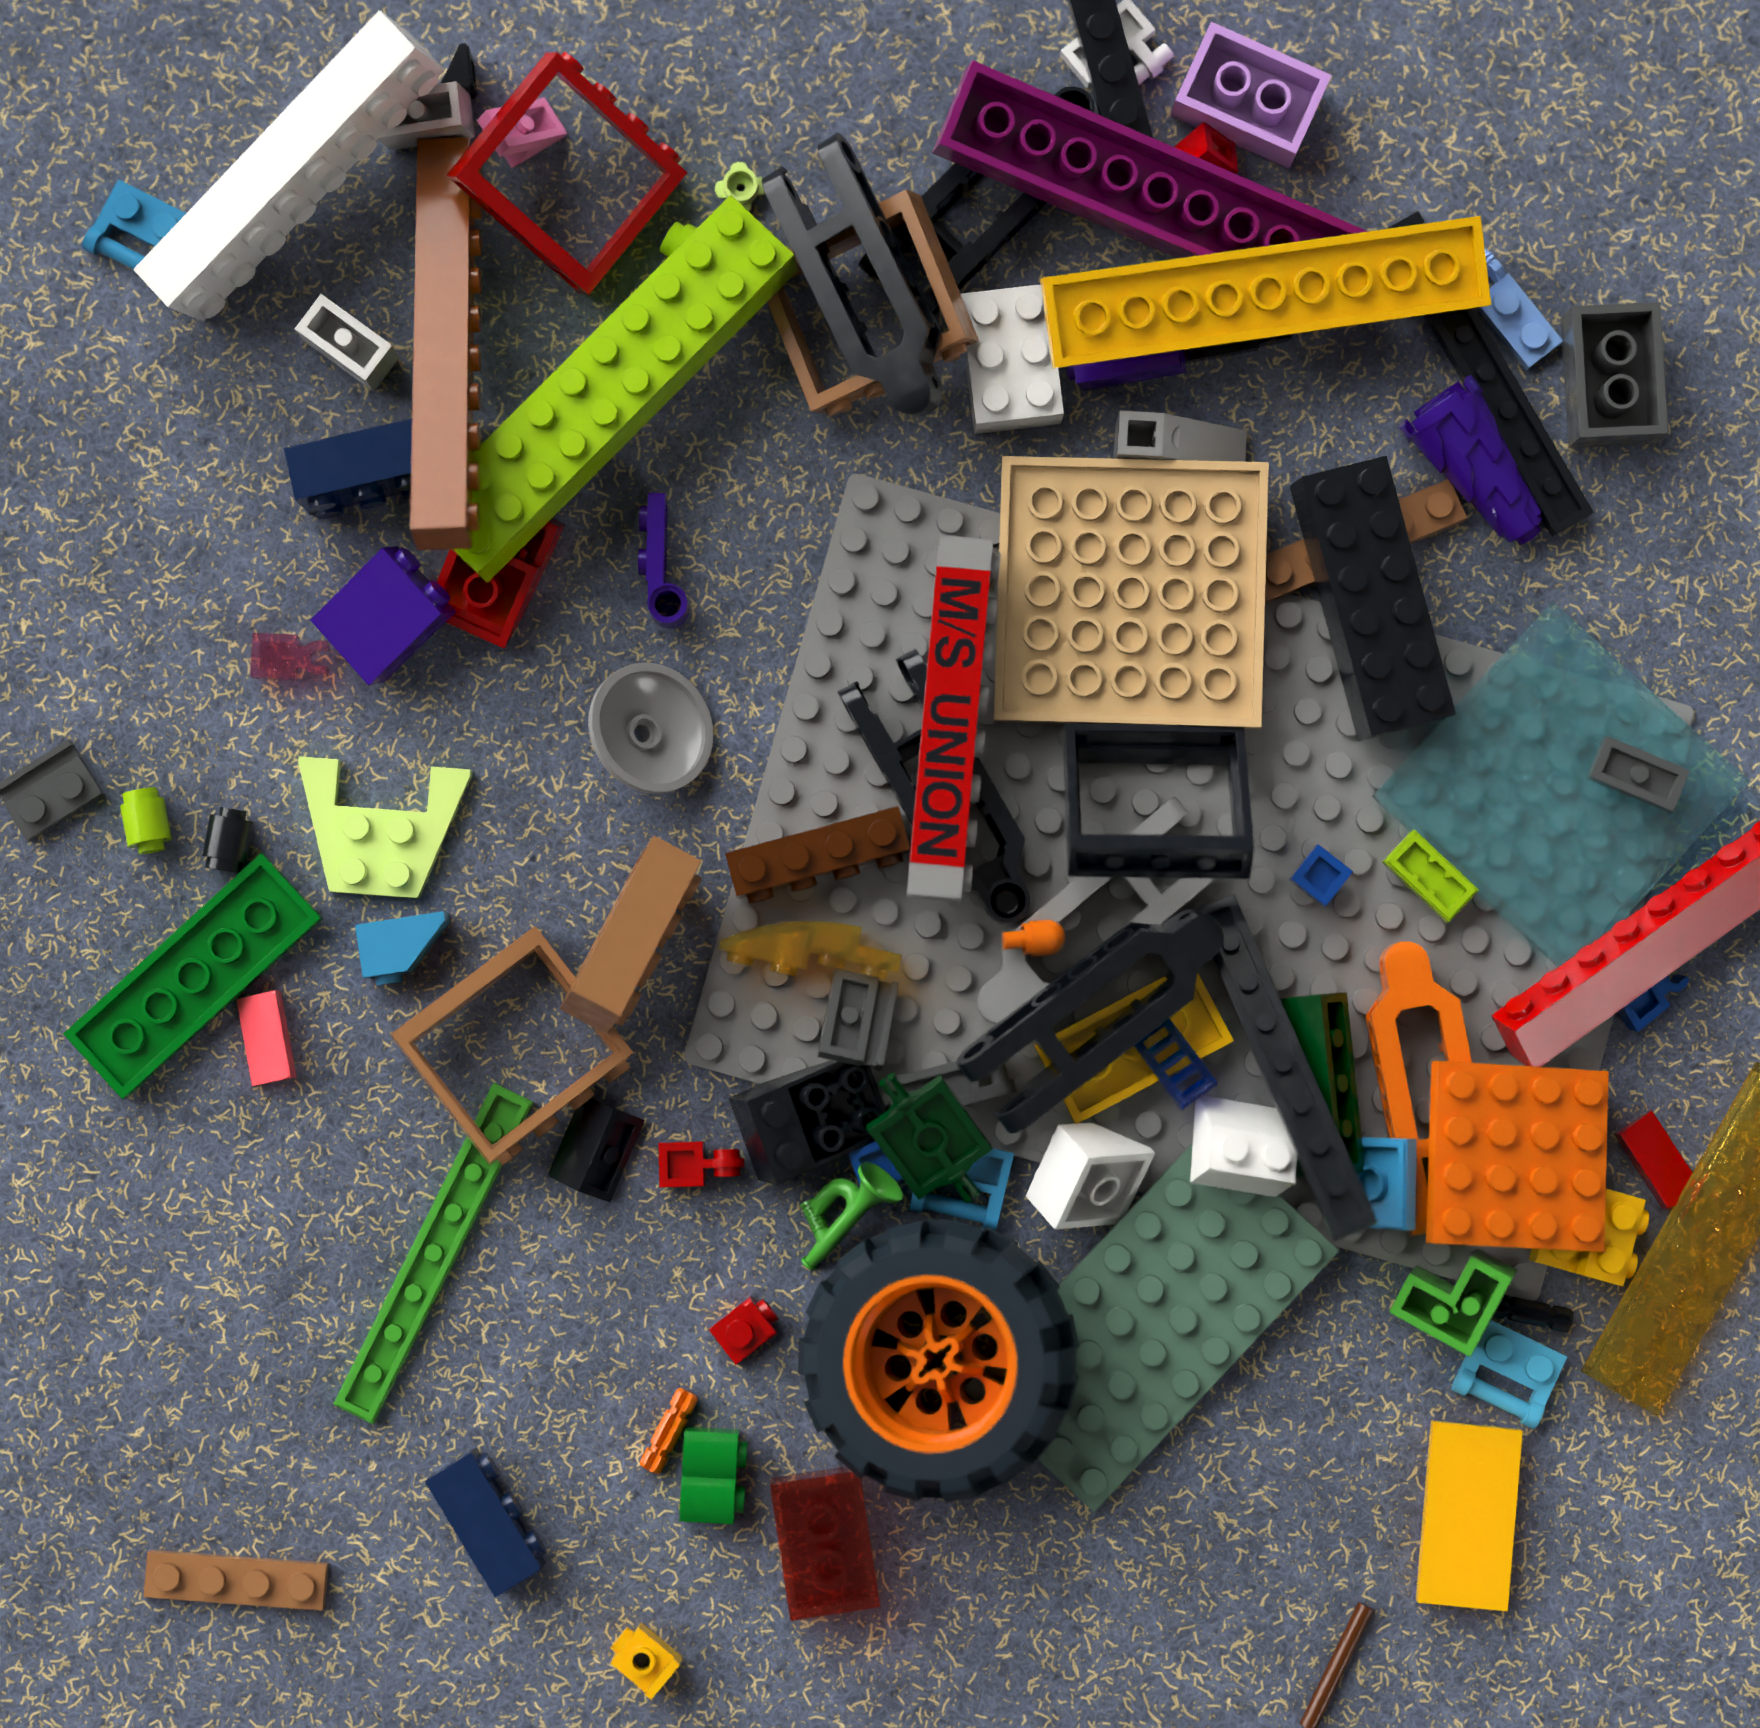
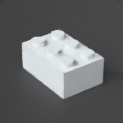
M1041 284L961 293L979 342L968 346V351L965 352L974 434L1061 424L1064 410L1059 369H1052Z

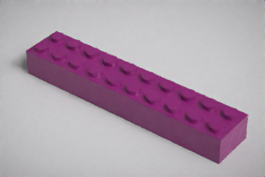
M974 60L971 61L964 71L932 152L937 156L1176 258L1369 232Z

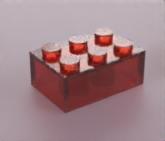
M846 1466L771 1478L770 1489L790 1621L880 1607V1594L862 1478L859 1479Z

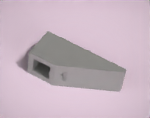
M1120 410L1115 424L1114 459L1245 462L1247 431L1166 413Z

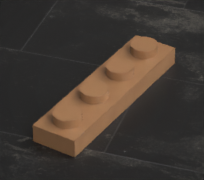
M149 1550L147 1552L143 1597L323 1611L326 1603L329 1563Z

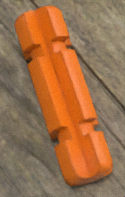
M678 1388L669 1403L671 1405L670 1410L666 1409L650 1440L651 1447L646 1448L640 1460V1465L644 1469L655 1474L662 1472L668 1460L667 1453L672 1452L688 1421L686 1418L687 1414L691 1415L698 1401V1397L694 1393L683 1388Z

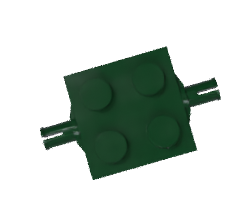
M895 1073L888 1074V1081L884 1077L879 1082V1086L882 1087L893 1104L887 1112L867 1124L870 1135L918 1200L937 1187L951 1183L965 1203L972 1201L970 1193L974 1199L977 1198L980 1190L967 1175V1172L975 1161L993 1150L988 1139L941 1075L919 1090L908 1093L897 1079Z

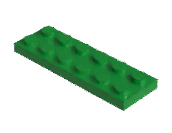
M260 853L67 1029L63 1035L120 1098L127 1099L324 918L265 854Z

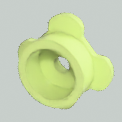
M743 162L733 163L724 179L718 181L715 185V193L718 198L727 199L732 195L749 212L751 210V203L756 197L765 194L761 182L762 177H756L753 171L748 169L747 165ZM740 184L745 186V190L742 192L737 190V186Z

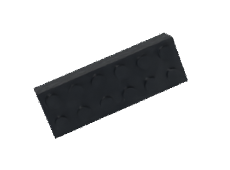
M1387 456L1302 476L1290 485V490L1358 741L1436 722L1456 715Z

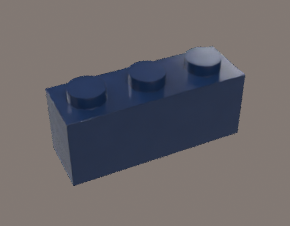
M474 1448L425 1480V1483L496 1598L542 1569L546 1563L542 1556L547 1553V1550L539 1535L534 1530L527 1532L519 1517L523 1515V1510L516 1497L510 1491L504 1494L495 1480L500 1476V1473L488 1453L480 1455L477 1448Z

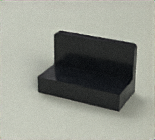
M591 1098L574 1111L549 1170V1177L578 1192L611 1202L645 1120Z

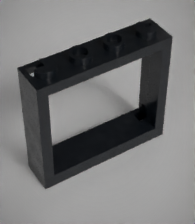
M1066 723L1063 760L1068 877L1250 879L1254 856V840L1244 727ZM1079 763L1227 765L1233 836L1081 834Z

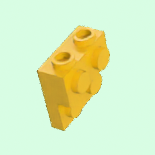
M1606 1189L1604 1252L1531 1248L1528 1260L1624 1286L1625 1279H1629L1634 1275L1638 1265L1637 1254L1633 1252L1637 1235H1642L1648 1227L1649 1213L1644 1209L1646 1200Z

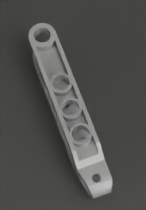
M1174 796L1130 834L1163 835L1189 812ZM1077 877L1024 923L1034 920H1054L1059 923L1112 877ZM1124 877L1148 905L1130 922L1161 925L1214 879L1180 878L1161 893L1149 878ZM1021 925L1014 931H1020ZM1003 949L1001 971L979 991L977 997L978 1010L981 1016L988 1022L998 1024L1050 983H1043L1026 963V955L1023 954L1022 949Z

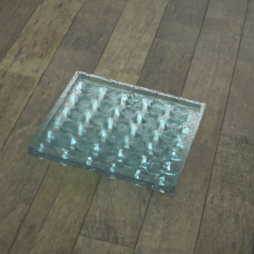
M1552 601L1454 706L1456 715L1441 720L1371 797L1409 832L1415 829L1479 889L1477 894L1554 965L1559 967L1575 956L1582 947L1590 945L1610 931L1617 922L1624 920L1750 781ZM1603 737H1612L1690 770L1674 812H1665L1586 779Z

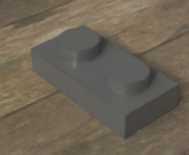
M1605 736L1602 739L1586 779L1671 813L1674 812L1690 770L1612 737Z

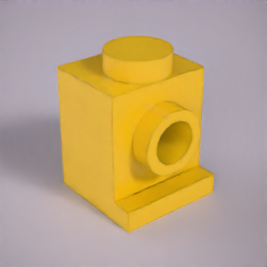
M642 1622L634 1632L629 1627H626L610 1647L616 1653L610 1664L644 1691V1694L650 1700L680 1666L683 1658ZM638 1653H645L650 1658V1664L644 1668L638 1667L634 1662V1656Z

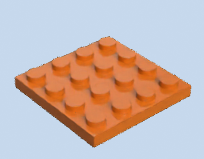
M1431 1061L1426 1243L1604 1252L1609 1071Z

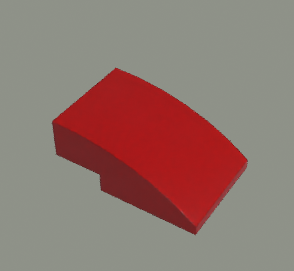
M552 518L488 583L450 549L437 579V583L450 596L448 603L456 611L446 623L503 649L506 648L528 607L565 524Z

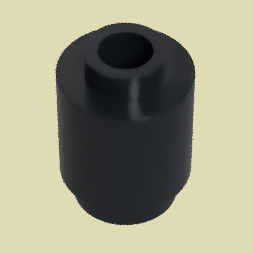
M220 807L219 816L209 815L202 856H207L206 868L235 873L241 872L242 863H247L254 822L245 820L246 811Z

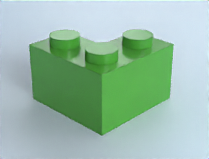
M1478 1248L1471 1255L1455 1286L1417 1265L1409 1273L1389 1313L1471 1357L1518 1270Z

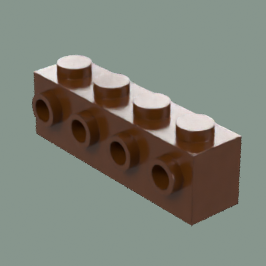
M899 806L731 851L725 853L737 898L743 899L747 897L748 904H753L774 898L773 890L790 886L792 892H797L817 886L816 878L833 874L835 880H841L861 874L859 866L876 862L878 869L902 863L904 862L902 855L910 853V846Z

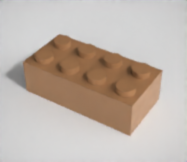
M653 835L638 857L559 1007L560 1010L605 1034L608 1033L615 1023L622 1027L641 997V993L635 990L636 986L643 987L647 978L651 977L662 954L655 951L656 947L660 949L664 947L666 941L671 938L682 916L675 912L676 909L679 911L683 910L702 877L695 874L701 860Z

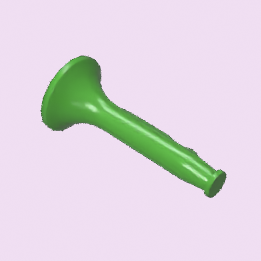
M864 1162L858 1168L861 1181L860 1189L850 1180L844 1178L833 1179L824 1185L814 1198L800 1205L816 1239V1243L809 1254L801 1260L807 1269L815 1271L818 1267L817 1265L836 1248L870 1208L880 1203L897 1204L902 1200V1190L889 1173L873 1163ZM842 1196L846 1200V1208L829 1227L823 1214L838 1197Z

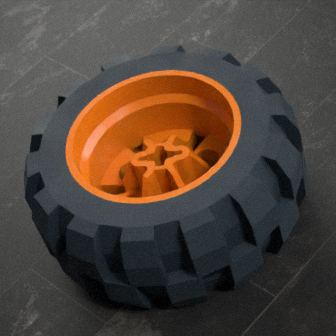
M928 1219L892 1227L870 1239L863 1240L838 1260L839 1265L827 1280L819 1283L805 1312L809 1316L805 1337L798 1340V1374L805 1375L809 1399L804 1401V1404L816 1432L824 1431L838 1450L834 1457L859 1479L866 1475L884 1485L885 1493L914 1501H919L921 1498H943L947 1503L978 1497L985 1491L1001 1484H1007L1041 1456L1058 1435L1057 1431L1067 1411L1072 1407L1079 1375L1076 1374V1349L1079 1348L1073 1314L1067 1313L1057 1291L1060 1289V1286L1041 1261L1035 1262L1018 1247L1019 1242L990 1227L981 1228L963 1223L962 1220ZM934 1287L935 1313L931 1314L929 1309L925 1307L918 1289ZM950 1301H958L966 1308L967 1317L962 1325H955L948 1320L946 1307ZM982 1307H984L994 1319L977 1330L972 1323ZM908 1311L918 1313L923 1319V1330L919 1335L908 1333L903 1326V1318ZM878 1328L900 1339L897 1348L872 1345L876 1329ZM981 1334H988L996 1339L998 1351L995 1357L987 1358L979 1353L976 1342ZM939 1335H944L948 1337L945 1339H940ZM951 1345L952 1349L943 1360L947 1368L945 1369L940 1366L928 1372L926 1368L933 1359L929 1351L931 1350L936 1353ZM960 1352L963 1353V1361L959 1360ZM895 1355L905 1356L909 1360L911 1372L907 1378L897 1377L893 1373L891 1361ZM985 1366L1007 1369L1005 1384L991 1378L985 1372ZM953 1371L958 1372L957 1375L949 1378L950 1373ZM968 1378H977L984 1384L986 1393L982 1401H973L967 1397L964 1386ZM906 1385V1389L909 1392L913 1391V1393L897 1413L885 1399ZM925 1388H933L941 1395L942 1406L939 1411H930L923 1405L921 1396ZM954 1401L958 1402L967 1426L958 1429H952L950 1405Z

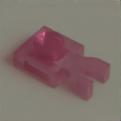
M253 633L250 677L253 679L297 681L298 669H305L315 676L329 677V668L327 666H314L312 656L318 651L330 652V643L328 641H313L305 646H299L300 637L295 634Z

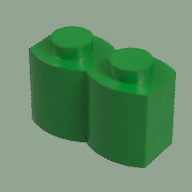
M685 1428L679 1522L734 1524L735 1513H744L745 1486H737L738 1468H746L748 1441H739V1429Z

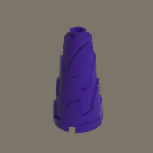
M1470 375L1465 377L1463 383L1467 390H1464L1459 381L1454 383L1413 413L1417 419L1410 423L1406 418L1398 428L1407 442H1412L1440 474L1442 473L1455 486L1469 504L1472 503L1499 537H1504L1507 542L1516 540L1519 545H1522L1541 532V528L1538 526L1543 519L1540 515L1541 509L1517 469L1518 466L1498 430L1495 418L1481 394L1483 392L1482 388L1474 377Z

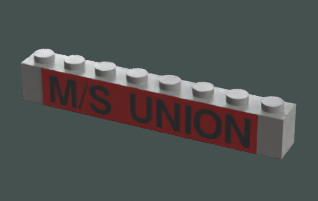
M939 535L906 897L960 902L962 891L971 892L973 865H965L964 863L966 847H975L977 820H968L970 802H979L981 776L972 775L974 757H983L985 731L976 730L978 713L987 712L989 686H980L982 668L990 669L993 647V642L984 641L986 624H994L997 602V597H988L990 579L998 580L1001 553L992 552L993 540Z

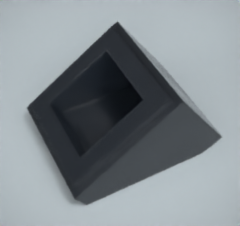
M466 43L459 44L441 83L457 81L470 94V99H476L478 94L474 58L469 46Z

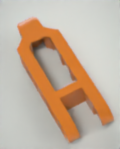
M1401 941L1388 946L1381 954L1379 973L1382 992L1365 1015L1388 1138L1417 1139L1415 1230H1407L1410 1237L1426 1234L1428 1186L1422 1158L1429 1157V1138L1418 1140L1395 1020L1404 1009L1430 1005L1431 1009L1434 1008L1436 1010L1442 1043H1438L1439 1052H1444L1445 1061L1472 1063L1460 999L1433 981L1429 957L1419 944L1411 941Z

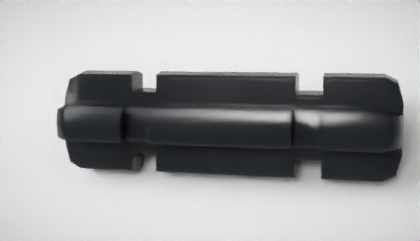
M1506 1294L1493 1316L1502 1319L1507 1316L1511 1321L1542 1328L1549 1325L1551 1330L1565 1333L1570 1331L1573 1322V1311L1569 1308L1557 1305L1550 1308V1304L1513 1296L1510 1299Z

